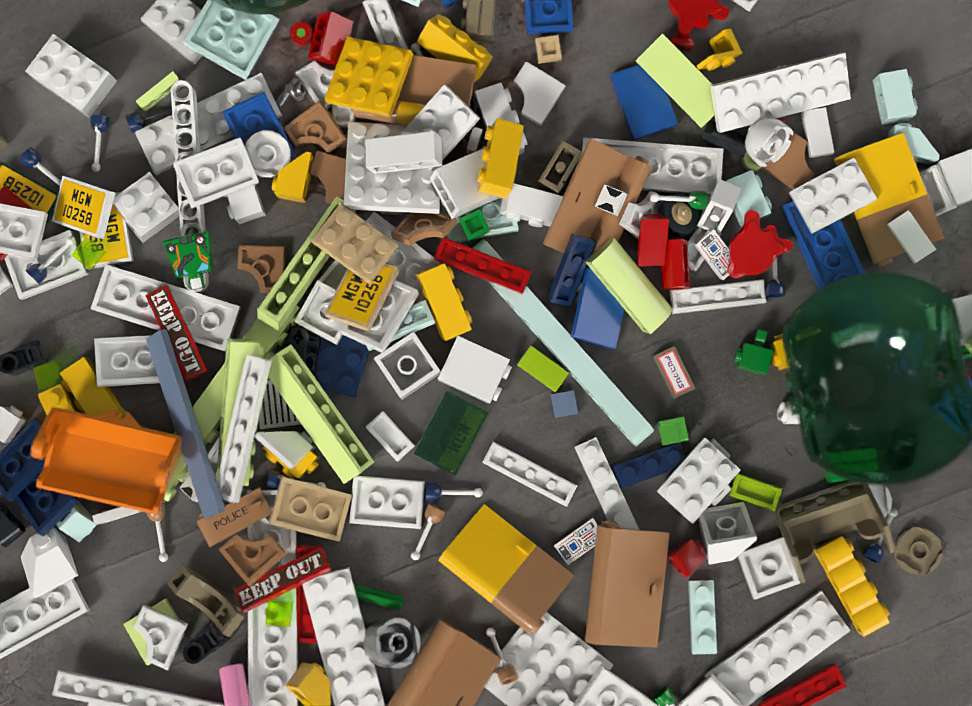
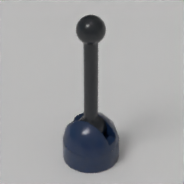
M172 106L144 117L138 113L125 115L131 132L135 133L143 129L145 121L171 112Z

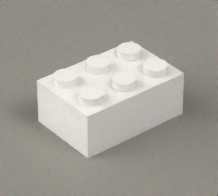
M52 34L25 71L34 80L89 118L117 82L109 72L54 34Z

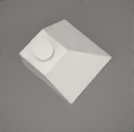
M297 431L257 432L254 435L290 469H294L309 451H313L316 448L312 444V438L304 431L301 434Z
M744 502L706 508L698 517L702 543L709 564L732 561L757 540Z
M53 527L44 537L35 534L29 538L21 555V561L33 598H37L78 576L65 535Z

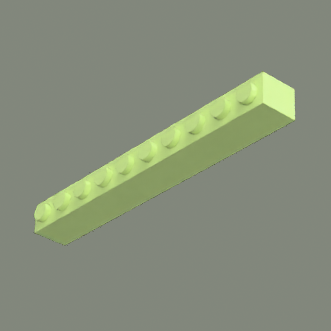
M296 305L279 331L257 318L242 339L257 340L260 346L263 347V358L269 360L275 355L273 351L278 345L282 346L289 336L287 332L291 326L295 327L297 325L294 321L301 308ZM225 363L192 407L205 446L208 442L212 443L219 434L217 429L220 426ZM182 450L169 480L163 503L165 501L169 502L177 492L175 489L180 481L184 482L189 475Z

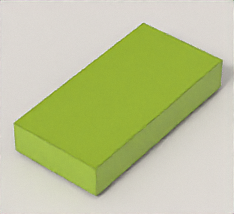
M532 346L529 347L517 364V366L553 392L558 390L569 374Z
M738 473L733 479L728 496L775 511L782 488Z

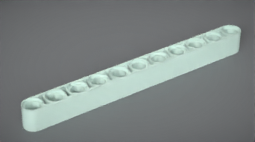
M482 239L473 247L475 250L503 260L485 239ZM489 282L634 446L637 447L654 432V429L527 286L522 295Z

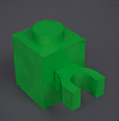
M755 331L752 345L745 343L741 345V348L736 349L734 361L737 362V369L760 375L768 373L773 350L763 348L767 332Z

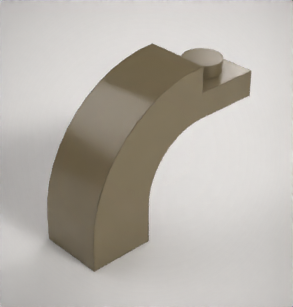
M183 564L167 583L177 596L192 603L208 615L219 630L228 637L239 627L244 618L240 612V606L208 579Z

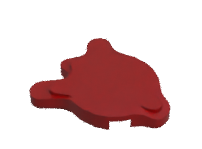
M667 0L671 12L677 18V32L680 36L689 35L693 28H707L710 23L708 17L725 20L730 13V10L717 2V0Z
M748 210L744 216L742 229L734 235L729 243L727 273L733 278L761 274L772 265L777 256L789 252L792 249V243L788 239L779 238L774 225L768 224L761 229L758 212Z

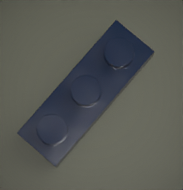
M571 234L547 297L550 302L566 306L572 305L587 266L585 261L592 253L595 240Z
M680 442L615 465L612 468L620 489L675 470L685 459V454Z

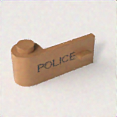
M258 488L241 497L238 503L226 505L225 511L211 518L204 519L203 514H200V520L197 521V524L208 546L213 547L230 538L233 534L271 515L272 509L261 488Z

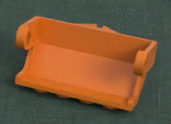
M52 407L32 446V457L42 460L45 458L44 467L37 479V487L158 515L166 495L169 480L181 454L182 436L143 428L129 412H125L124 418H117L116 416L119 415L118 409L91 416Z

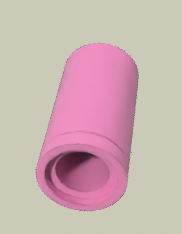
M243 664L230 665L219 669L225 706H250Z

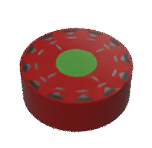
M300 21L292 25L290 37L294 44L297 46H307L312 42L314 33L308 23Z

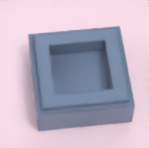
M574 390L550 395L554 418L578 414Z

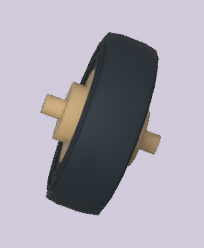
M683 194L670 195V196L688 197V196L683 195ZM662 201L658 209V214L669 219L668 233L673 236L680 237L691 233L699 222L698 209L692 208L685 201Z

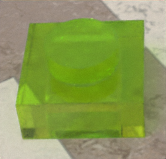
M85 237L71 256L92 271L106 251Z
M55 361L33 367L39 391L50 389L59 384L63 385L59 362Z
M281 600L268 601L265 625L290 627L293 602Z

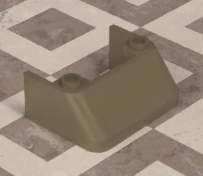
M854 479L781 504L775 510L778 526L800 583L805 582L800 564L809 561L813 557L814 550L812 544L854 530H858L860 536L865 539H876L883 536L890 553L896 552L889 525L869 485L864 480Z

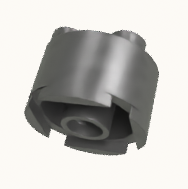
M382 618L372 623L365 630L364 649L369 661L375 665L388 668H403L410 665L416 653L419 652L421 643L419 632L415 626H412L403 618Z

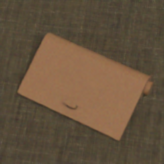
M589 138L543 244L564 253L570 236L573 233L592 238L596 241L591 253L592 255L612 236L619 242L624 228L619 223L628 203L636 204L652 168L648 165L649 160L638 155L635 159L627 157ZM604 184L628 194L618 216L595 207Z
M602 521V525H597L585 642L596 645L657 648L669 532L623 529L617 527V523L612 521Z
M439 619L387 706H474L502 658L450 623Z

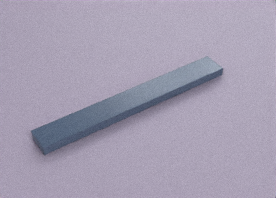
M167 329L159 330L148 337L146 342L176 434L182 436L181 450L203 518H211L226 509Z

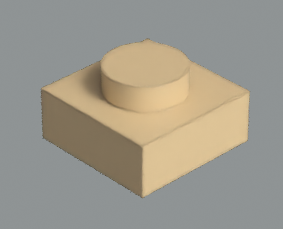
M558 35L535 38L538 64L560 61L562 59Z

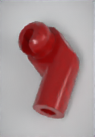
M672 34L667 38L675 47L682 46V49L685 51H689L694 47L693 38L690 35L680 36L679 34Z

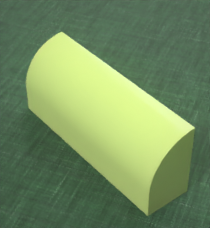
M662 33L636 62L702 128L715 115L710 87L713 84Z
M613 236L585 261L643 332L652 334L670 316L672 307Z

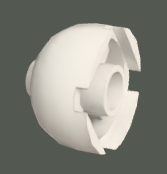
M766 118L752 124L748 129L745 139L746 151L754 162L759 166L766 167L768 165L765 163L770 160L775 163L785 154L790 147L791 141L789 136L790 134L793 136V131L778 119Z

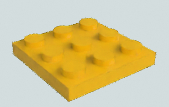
M347 37L325 95V101L329 104L391 118L414 55L412 50Z

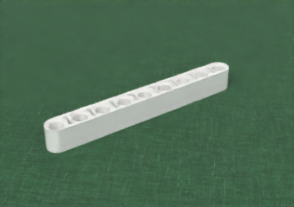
M183 80L175 82L171 87L176 161L200 153L196 91L188 82ZM182 88L189 89V94L186 98H179L178 96ZM186 111L190 112V119L187 122H181V114ZM185 135H192L191 144L183 146L182 138ZM177 176L181 236L188 235V232L193 228H196L199 233L206 232L204 204L197 207L196 215L193 217L187 216L186 210L190 204ZM208 273L203 274L205 287L191 290L188 277L183 278L185 287L193 292H203L209 285Z

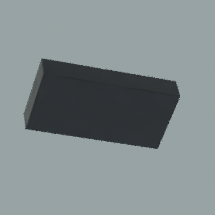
M711 120L708 121L701 136L702 139L741 157L745 156L747 152L745 136L732 130L720 133L717 131L716 123Z

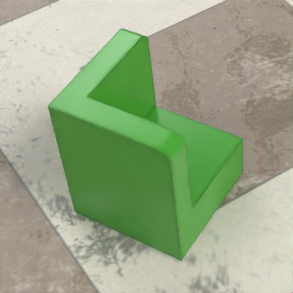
M684 417L657 422L662 446L689 440Z

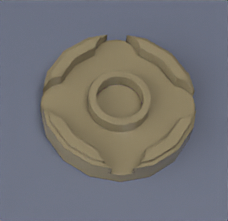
M910 527L903 530L896 537L894 542L896 552H893L897 564L904 571L914 575H923L933 572L940 565L943 550L939 537L933 531L924 527Z

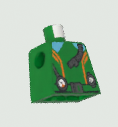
M206 231L162 240L176 277H188L191 290L204 288L203 274L213 272L212 234Z

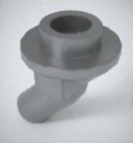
M293 78L290 84L285 85L286 89L281 93L276 103L284 107L291 96L296 101H302L306 94L305 84L300 79Z

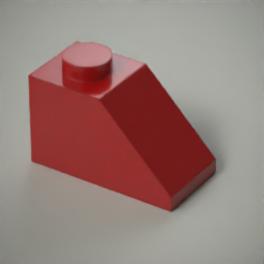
M690 538L667 553V558L674 568L685 578L690 576L706 560L703 555L705 552L703 546L698 540L693 542Z

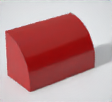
M332 11L319 13L308 58L323 64L337 66L347 37H350L353 21Z
M646 214L641 216L637 266L665 265L669 219L663 215Z
M667 240L665 265L661 266L662 290L690 288L687 240Z

